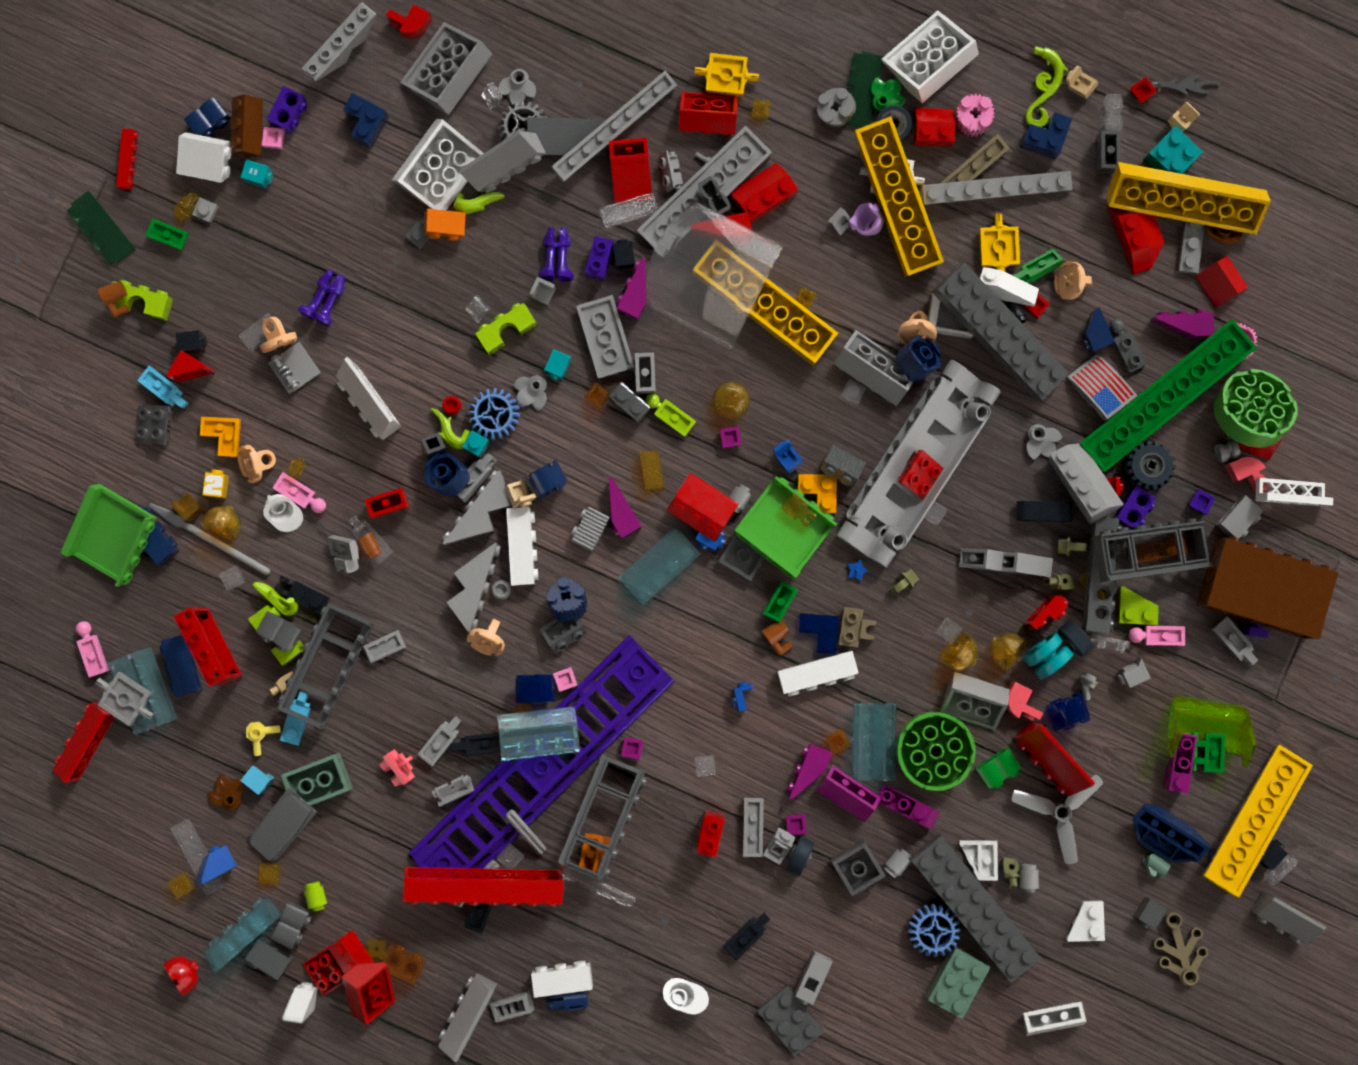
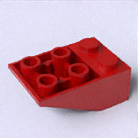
M647 137L609 141L615 203L653 199Z
M352 930L302 964L324 996L342 985V976L355 965L374 963V961Z

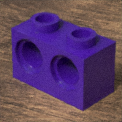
M283 86L266 120L270 125L281 128L291 134L299 125L298 119L301 113H304L307 109V99L304 95ZM297 99L295 105L289 106L291 100ZM289 116L287 122L281 123L282 117Z
M594 237L585 269L586 277L604 282L614 248L612 240Z
M1136 485L1132 486L1122 502L1124 506L1118 509L1113 518L1119 519V524L1128 527L1129 530H1134L1135 526L1144 525L1146 521L1144 517L1147 512L1150 513L1154 508L1155 503L1153 501L1156 497ZM1138 496L1144 499L1143 506L1138 505ZM1129 512L1133 513L1135 516V520L1133 523L1129 522L1127 519V515Z

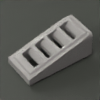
M529 991L490 1003L495 1023L531 1014L535 1009ZM514 1002H517V1006H518V1009H519V1010H516V1007H515V1003H514ZM506 1004H509L511 1013H509ZM499 1006L502 1007L504 1015L502 1016L499 1010Z

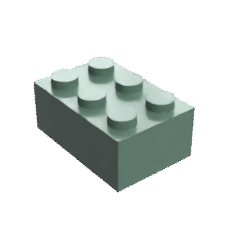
M340 752L281 775L286 790L290 787L309 805L353 789Z
M951 946L952 951L947 953L925 997L928 1001L963 1019L990 966L964 950Z

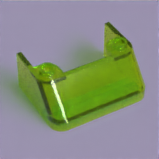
M1183 696L1173 698L1170 705L1166 734L1170 757H1174L1182 733L1191 735V732H1199V738L1203 739L1204 732L1226 734L1225 749L1230 753L1240 754L1243 768L1248 767L1257 745L1250 715L1245 707Z

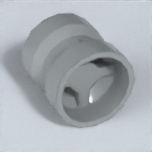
M1235 440L1228 441L1227 444L1221 443L1214 446L1215 455L1219 463L1226 462L1230 458H1240V449Z

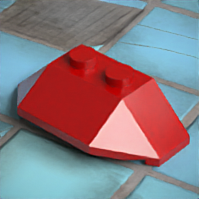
M1107 204L1106 206L1132 274L1135 275L1151 269L1165 243L1155 216L1113 208Z

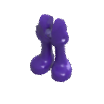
M548 227L546 236L543 238V245L546 247L547 252L544 268L539 271L538 277L546 281H553L555 279L554 258L555 250H558L557 280L571 282L574 279V275L568 269L566 262L567 248L571 245L567 228H560V242H554L556 238L555 228Z
M330 269L319 278L317 282L319 287L313 301L309 306L302 305L298 309L300 314L311 320L315 319L318 323L328 327L332 323L330 318L332 306L337 296L342 295L345 283V276L338 274L333 285H331L335 272ZM326 293H328L326 302L321 312L317 314V311L324 296L326 295Z

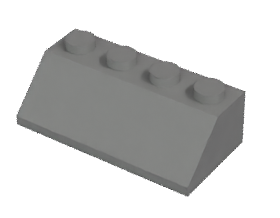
M517 131L461 168L459 172L477 191L490 193L496 189L498 184L508 182L515 173L519 174L525 171L526 166L539 162L541 156L545 155L546 152L536 133Z
M855 330L833 363L840 370L845 371L854 377L855 380L863 383L870 390L878 393L896 406L913 383L907 379L906 374L896 364V356L857 330Z
M1080 443L1066 445L1050 454V465L1089 524L1124 506L1094 459Z
M478 973L474 978L470 977L465 986L468 988L465 995L461 994L456 1003L459 1006L457 1012L452 1011L447 1021L450 1023L448 1029H443L438 1038L441 1041L438 1047L455 1062L458 1061L497 986V983Z

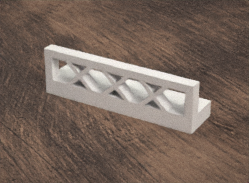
M1256 478V501L1309 506L1333 505V498L1325 497V483ZM1263 483H1267L1271 488L1269 492L1263 493ZM1281 484L1287 489L1285 494H1281L1278 491ZM1297 486H1300L1304 491L1301 495H1297L1294 491ZM1314 487H1318V496H1313L1310 492Z

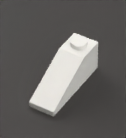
M983 267L980 279L1000 300L1035 306L1038 288L1002 270Z
M306 982L295 987L283 1015V1020L303 1023L315 1009L318 988Z

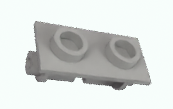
M665 151L659 156V167L662 169L663 186L666 189V193H669L673 189L678 191L683 186L681 172L674 173V170L680 169L678 156L675 155V152L668 153V151Z
M461 775V777L452 780L451 785L446 783L435 787L432 794L437 799L438 806L441 807L473 792L474 787L470 776Z

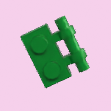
M1191 732V735H1197L1192 771H1197V764H1203L1202 770L1204 772L1224 773L1226 734L1204 732V740H1199V732ZM1198 747H1204L1203 757H1198Z

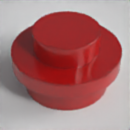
M448 396L444 399L442 407L447 414L455 415L460 412L462 403L456 396Z

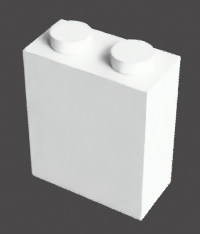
M183 133L179 136L176 174L223 182L230 175V166H228V159L231 157L232 150L229 147L230 141Z

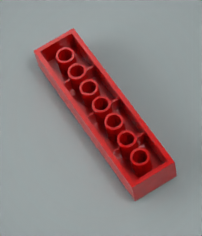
M404 867L403 901H407L408 904L427 902L432 905L439 904V902H447L450 905L467 902L468 905L487 903L488 905L495 906L499 903H506L509 906H516L518 903H526L528 906H537L538 904L557 906V904L563 903L564 880L561 870Z

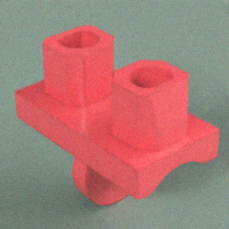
M395 749L383 757L384 760L379 764L383 771L387 772L392 769L396 774L391 778V782L395 787L401 784L405 785L416 777L411 771L413 767L409 763L413 759L412 756L406 759L402 753L398 754Z

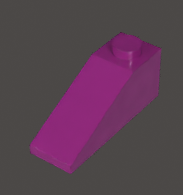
M611 477L609 478L611 516L614 524L611 528L616 537L621 536L623 539L642 526Z

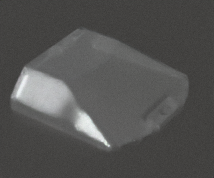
M696 203L671 222L655 246L648 266L646 280L648 306L732 350L784 246L700 203Z

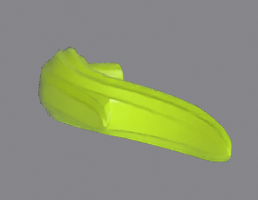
M499 192L482 193L481 196L472 200H465V196L459 193L453 206L456 212L470 214L484 210L485 205L503 199L505 196Z
M431 408L430 410L436 415L441 424V432L439 433L441 439L451 448L463 449L462 446L470 431L465 429L462 436L457 437L451 429V417L447 419L440 411Z
M254 582L252 584L283 615L293 616L297 613L298 605L294 598L285 599L267 584L261 582Z

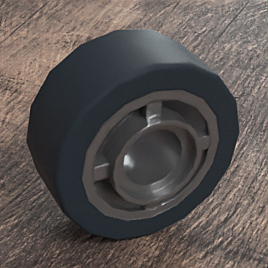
M898 105L885 107L879 112L876 122L888 117L897 120L899 126L896 128L900 141L908 136L911 129L912 120L910 114L905 108Z

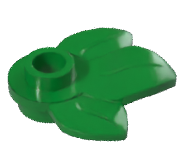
M877 77L873 81L871 93L874 96L873 106L876 110L881 111L890 105L901 107L905 103L906 98L899 94L901 90L899 79H891L884 83ZM883 99L886 101V103L882 104L879 100Z

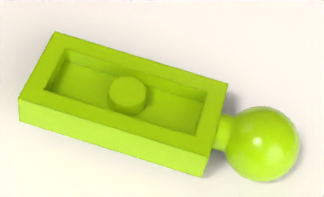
M648 394L646 396L645 403L651 409H657L654 415L683 437H686L696 421L667 399L660 403V399L656 394Z

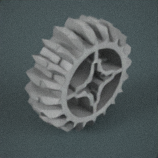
M524 101L520 102L521 106H517V103L514 102V108L511 109V107L507 106L509 113L502 112L504 118L499 119V123L502 124L498 126V130L501 131L499 134L500 138L507 139L517 131L527 132L526 129L520 127V123L527 126V118L520 117V114H529L532 116L528 117L537 118L548 117L543 116V109L538 111L539 106L537 104L532 108L530 101L527 103V106H525ZM514 119L516 126L513 132L509 133L510 122Z

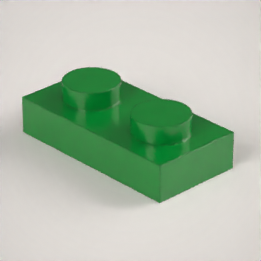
M152 218L145 236L183 251L189 233Z

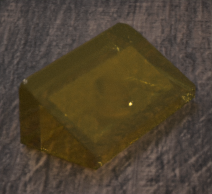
M659 451L639 452L645 490L664 488Z

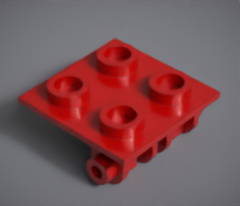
M918 450V452L914 453L910 460L911 462H908L911 467H905L907 471H903L901 476H899L900 480L898 483L908 487L919 498L924 500L944 468L924 450Z

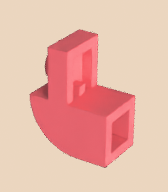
M1253 457L1240 458L1224 465L1232 483L1247 477L1254 493H1256V478H1265L1259 471L1266 467L1260 460ZM1263 483V490L1268 489L1267 483Z
M1012 681L1008 688L1010 689L1007 706L1009 713L1016 718H1020L1023 712V717L1031 721L1034 718L1040 720L1043 712L1026 705L1033 690Z

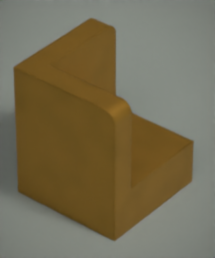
M186 493L177 502L172 501L170 503L184 521L188 522L204 510L190 493Z

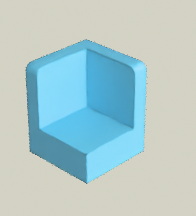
M252 766L240 781L260 795L264 793L275 778L270 774L265 775L257 767Z

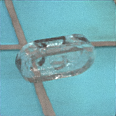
M1092 635L1091 642L1095 644V648L1106 649V646L1114 647L1113 651L1125 652V649H1130V641Z
M1292 854L1286 855L1273 871L1269 869L1265 871L1263 881L1269 887L1274 886L1296 866L1298 860Z

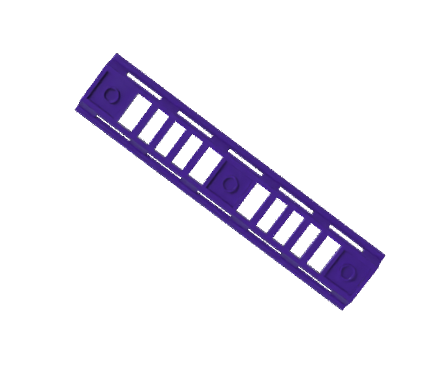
M628 635L474 787L473 792L467 794L409 851L410 855L419 867L472 868L489 852L490 854L476 867L484 868L491 860H495L520 835L514 829L504 839L503 837L513 828L511 823L509 822L500 831L478 808L486 799L506 819L505 814L509 811L491 794L496 788L501 786L522 808L517 814L521 819L531 811L523 820L529 826L675 681ZM621 654L622 656L596 682H594V680ZM612 674L635 696L625 708L602 685ZM655 688L656 690L628 716L627 714ZM596 690L619 712L612 721L588 699ZM580 694L581 697L553 723L552 721ZM582 704L606 726L598 735L574 712ZM568 717L592 740L584 749L560 726ZM612 729H614V731L588 757L585 756ZM554 731L578 753L568 765L544 742ZM537 736H539V738L512 764L511 762H512ZM515 770L539 792L529 803L506 781ZM570 770L573 771L553 792L544 797ZM497 776L498 779L471 805L470 802ZM471 813L495 836L488 844L464 822ZM454 818H456V820L429 846V843H430ZM457 827L481 850L471 860L448 838Z

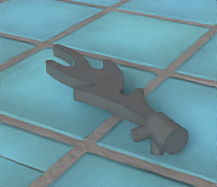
M1200 75L1189 76L1179 84H1175L1177 77L1163 83L1162 81H1151V84L1157 89V93H1160V88H1168L1178 91L1185 96L1188 94L1185 89L1193 93L1207 95L1209 91L1201 89L1202 86H1220V83L1215 81L1195 83L1194 80L1198 79Z

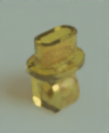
M189 192L186 197L181 198V202L176 204L174 213L180 221L185 222L193 213L196 201L199 199L196 193Z

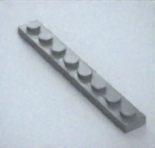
M665 70L551 166L552 170L564 182L607 146L609 141L614 140L673 90L677 84Z
M1071 171L921 186L923 205L1073 190Z

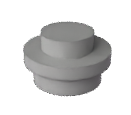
M497 581L492 586V593L497 599H506L511 594V586L506 581Z

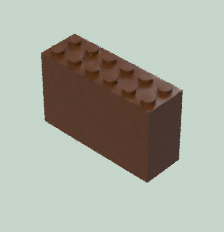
M1228 536V538L1222 537V539L1215 540L1209 559L1213 566L1206 569L1196 606L1257 625H1263L1264 627L1303 639H1320L1339 572L1333 571V567L1328 565H1314V561L1308 559L1297 560L1295 559L1296 556L1292 554H1277V550L1272 548H1258V544L1252 542L1241 543L1239 542L1240 539Z

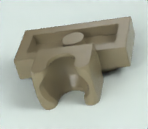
M844 607L839 645L859 648L860 638L874 640L875 637L869 635L866 629L868 626H876L877 621L863 619V609Z

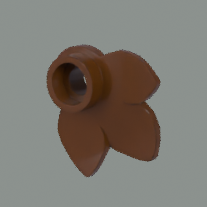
M219 775L215 784L216 790L208 793V798L212 804L223 806L229 811L236 810L241 805V795L245 791V784L240 781L242 778L239 777L232 781L225 775ZM232 797L233 802L229 804V799Z

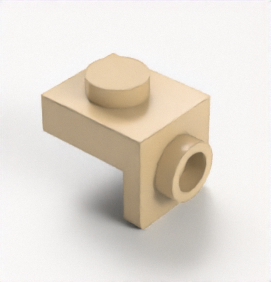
M1078 65L1068 73L1066 78L1068 89L1085 99L1098 86V81L1082 73L1081 67Z
M1185 102L1167 122L1170 123L1172 129L1176 126L1184 132L1200 113L1188 102Z
M524 480L505 486L513 508L519 506L526 508L536 498L535 494L530 495Z

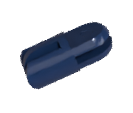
M585 991L550 995L546 999V1003H548L546 1008L550 1011L565 1010L566 1012L582 1010L588 1007L589 1001Z

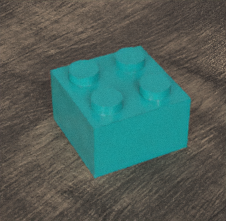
M1175 126L1147 154L1144 160L1154 169L1182 174L1203 151Z

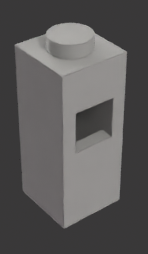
M813 950L794 992L797 1001L805 1005L808 1003L814 1004L833 961L831 958Z

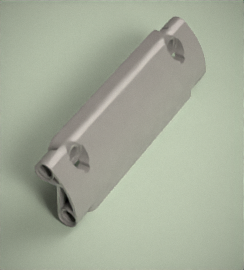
M950 360L941 373L943 377L937 376L932 380L849 507L846 517L850 522L845 521L836 535L848 545L885 568L888 567L896 555V551L903 549L907 545L988 420L991 412L990 407H992L1001 393L997 387L990 383L982 382L954 360ZM965 402H969V404L967 405V407L964 408V407H963V406H964V403H965ZM918 450H924L944 468L924 500L919 498L908 487L898 483L900 480L899 476H901L903 471H907L905 467H911L908 462H911L910 460L914 453L918 452ZM883 529H885L886 532L884 533L883 536H881V535H880L881 531H882Z

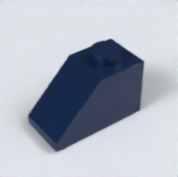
M1100 307L1091 312L1082 335L1083 347L1086 351H1089V354L1115 342Z

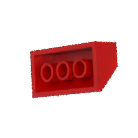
M92 702L86 706L83 712L85 714L83 719L77 722L74 727L75 733L72 738H68L65 742L64 752L54 762L55 767L53 771L65 783L80 780L115 719L113 715L98 706L99 702Z

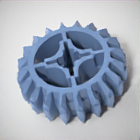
M493 388V394L490 393L489 389H486V396L479 392L481 399L478 400L474 397L473 400L477 404L469 405L474 409V411H468L469 415L474 416L469 419V422H476L472 428L474 430L479 428L477 431L479 435L485 432L484 437L486 439L489 434H491L492 440H495V434H498L499 439H502V432L509 436L510 434L507 429L510 428L514 431L515 428L512 426V423L517 425L519 423L514 419V417H520V413L514 412L519 409V406H512L516 403L515 398L509 401L511 394L508 393L504 397L505 391L501 389L499 394H497L496 388ZM493 399L504 401L508 407H496ZM488 401L487 411L479 415L480 408ZM492 407L496 412H499L496 421L492 416H489L493 410ZM509 413L508 421L501 427L500 419ZM480 421H492L495 429L484 427Z
M931 904V910H929L927 905H924L925 911L922 912L920 909H917L920 915L917 917L913 914L912 918L915 922L909 921L908 923L914 927L908 929V933L914 934L909 937V940L915 941L913 947H919V953L925 951V955L929 957L932 951L933 956L937 957L939 951L942 956H945L944 950L946 949L950 953L952 950L949 946H957L953 940L960 939L955 934L961 932L960 928L955 927L959 924V921L953 920L956 917L954 913L949 915V908L943 911V906L939 905L936 910L935 904ZM937 915L944 917L949 927L939 925ZM931 916L928 925L921 926L920 928L923 920ZM935 924V927L938 929V932H936V934L933 935L930 929H932V927H934ZM949 933L945 941L939 944V938ZM919 934L930 936L932 945L923 943Z

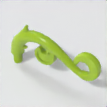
M1035 46L1033 54L1042 56L1041 58L1046 60L1047 65L1051 63L1054 69V79L1050 85H1047L1045 82L1050 81L1051 76L1046 72L1038 74L1035 79V86L1044 93L1028 108L1025 120L1028 126L1033 124L1043 128L1049 120L1046 110L1039 108L1038 111L1041 113L1040 120H1034L1032 112L1057 91L1063 79V71L1068 72V69L1055 51L1046 47L1043 49Z

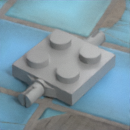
M118 672L109 684L101 678L95 682V685L104 690L103 697L98 706L126 725L132 726L139 715L148 720L153 718L154 713L145 708L152 692L122 672Z

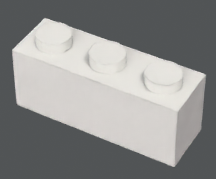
M576 961L574 965L566 966V963L554 965L555 968L548 969L547 966H539L531 973L534 998L593 989L590 963L585 961Z
M1082 1002L1026 1012L1022 1015L1027 1036L1081 1026L1086 1023Z

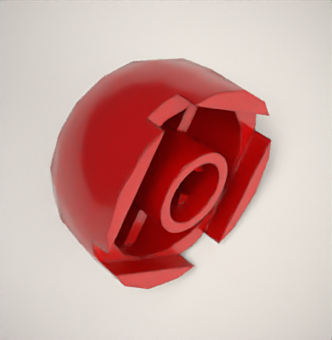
M177 956L163 963L182 996L195 988L199 979L197 971L200 969L194 960L190 962L186 957Z

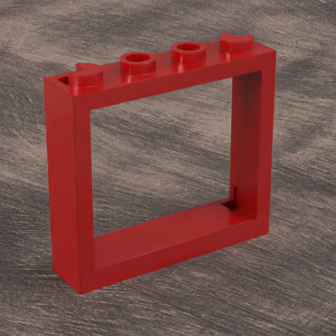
M190 607L173 616L208 687L227 685L243 676L209 608ZM207 613L209 618L203 620L202 614ZM235 669L236 673L230 674V671Z

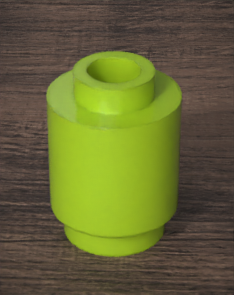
M320 881L304 885V895L308 909H312L313 912L324 909L327 900Z

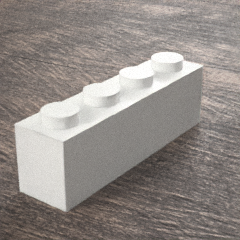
M530 507L507 508L511 586L535 585V580H539L538 569H535L534 561H538L537 549H533V542H536V530L532 531V523H535V512L531 511Z
M853 651L777 671L783 694L788 693V696L799 694V690L804 688L807 691L818 689L817 685L825 683V686L836 684V680L843 678L844 681L855 678V674H859Z

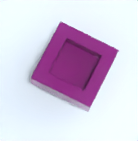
M739 426L720 429L723 449L742 446Z
M625 737L621 756L640 760L644 740Z
M805 814L786 815L787 832L791 835L807 834Z

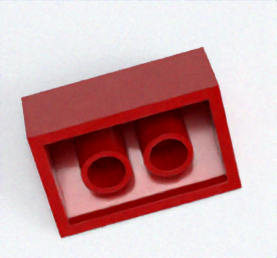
M681 92L679 131L687 133L702 132L704 134L721 133L722 135L735 134L738 96Z
M776 162L737 187L730 196L741 213L748 212L750 224L796 196L798 188L789 174Z
M690 473L666 511L715 541L739 503Z
M385 962L357 964L342 976L351 1013L366 1026L396 1001L388 965Z

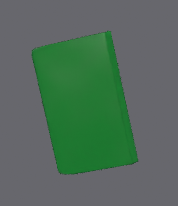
M781 581L763 615L780 623L796 596L798 589Z

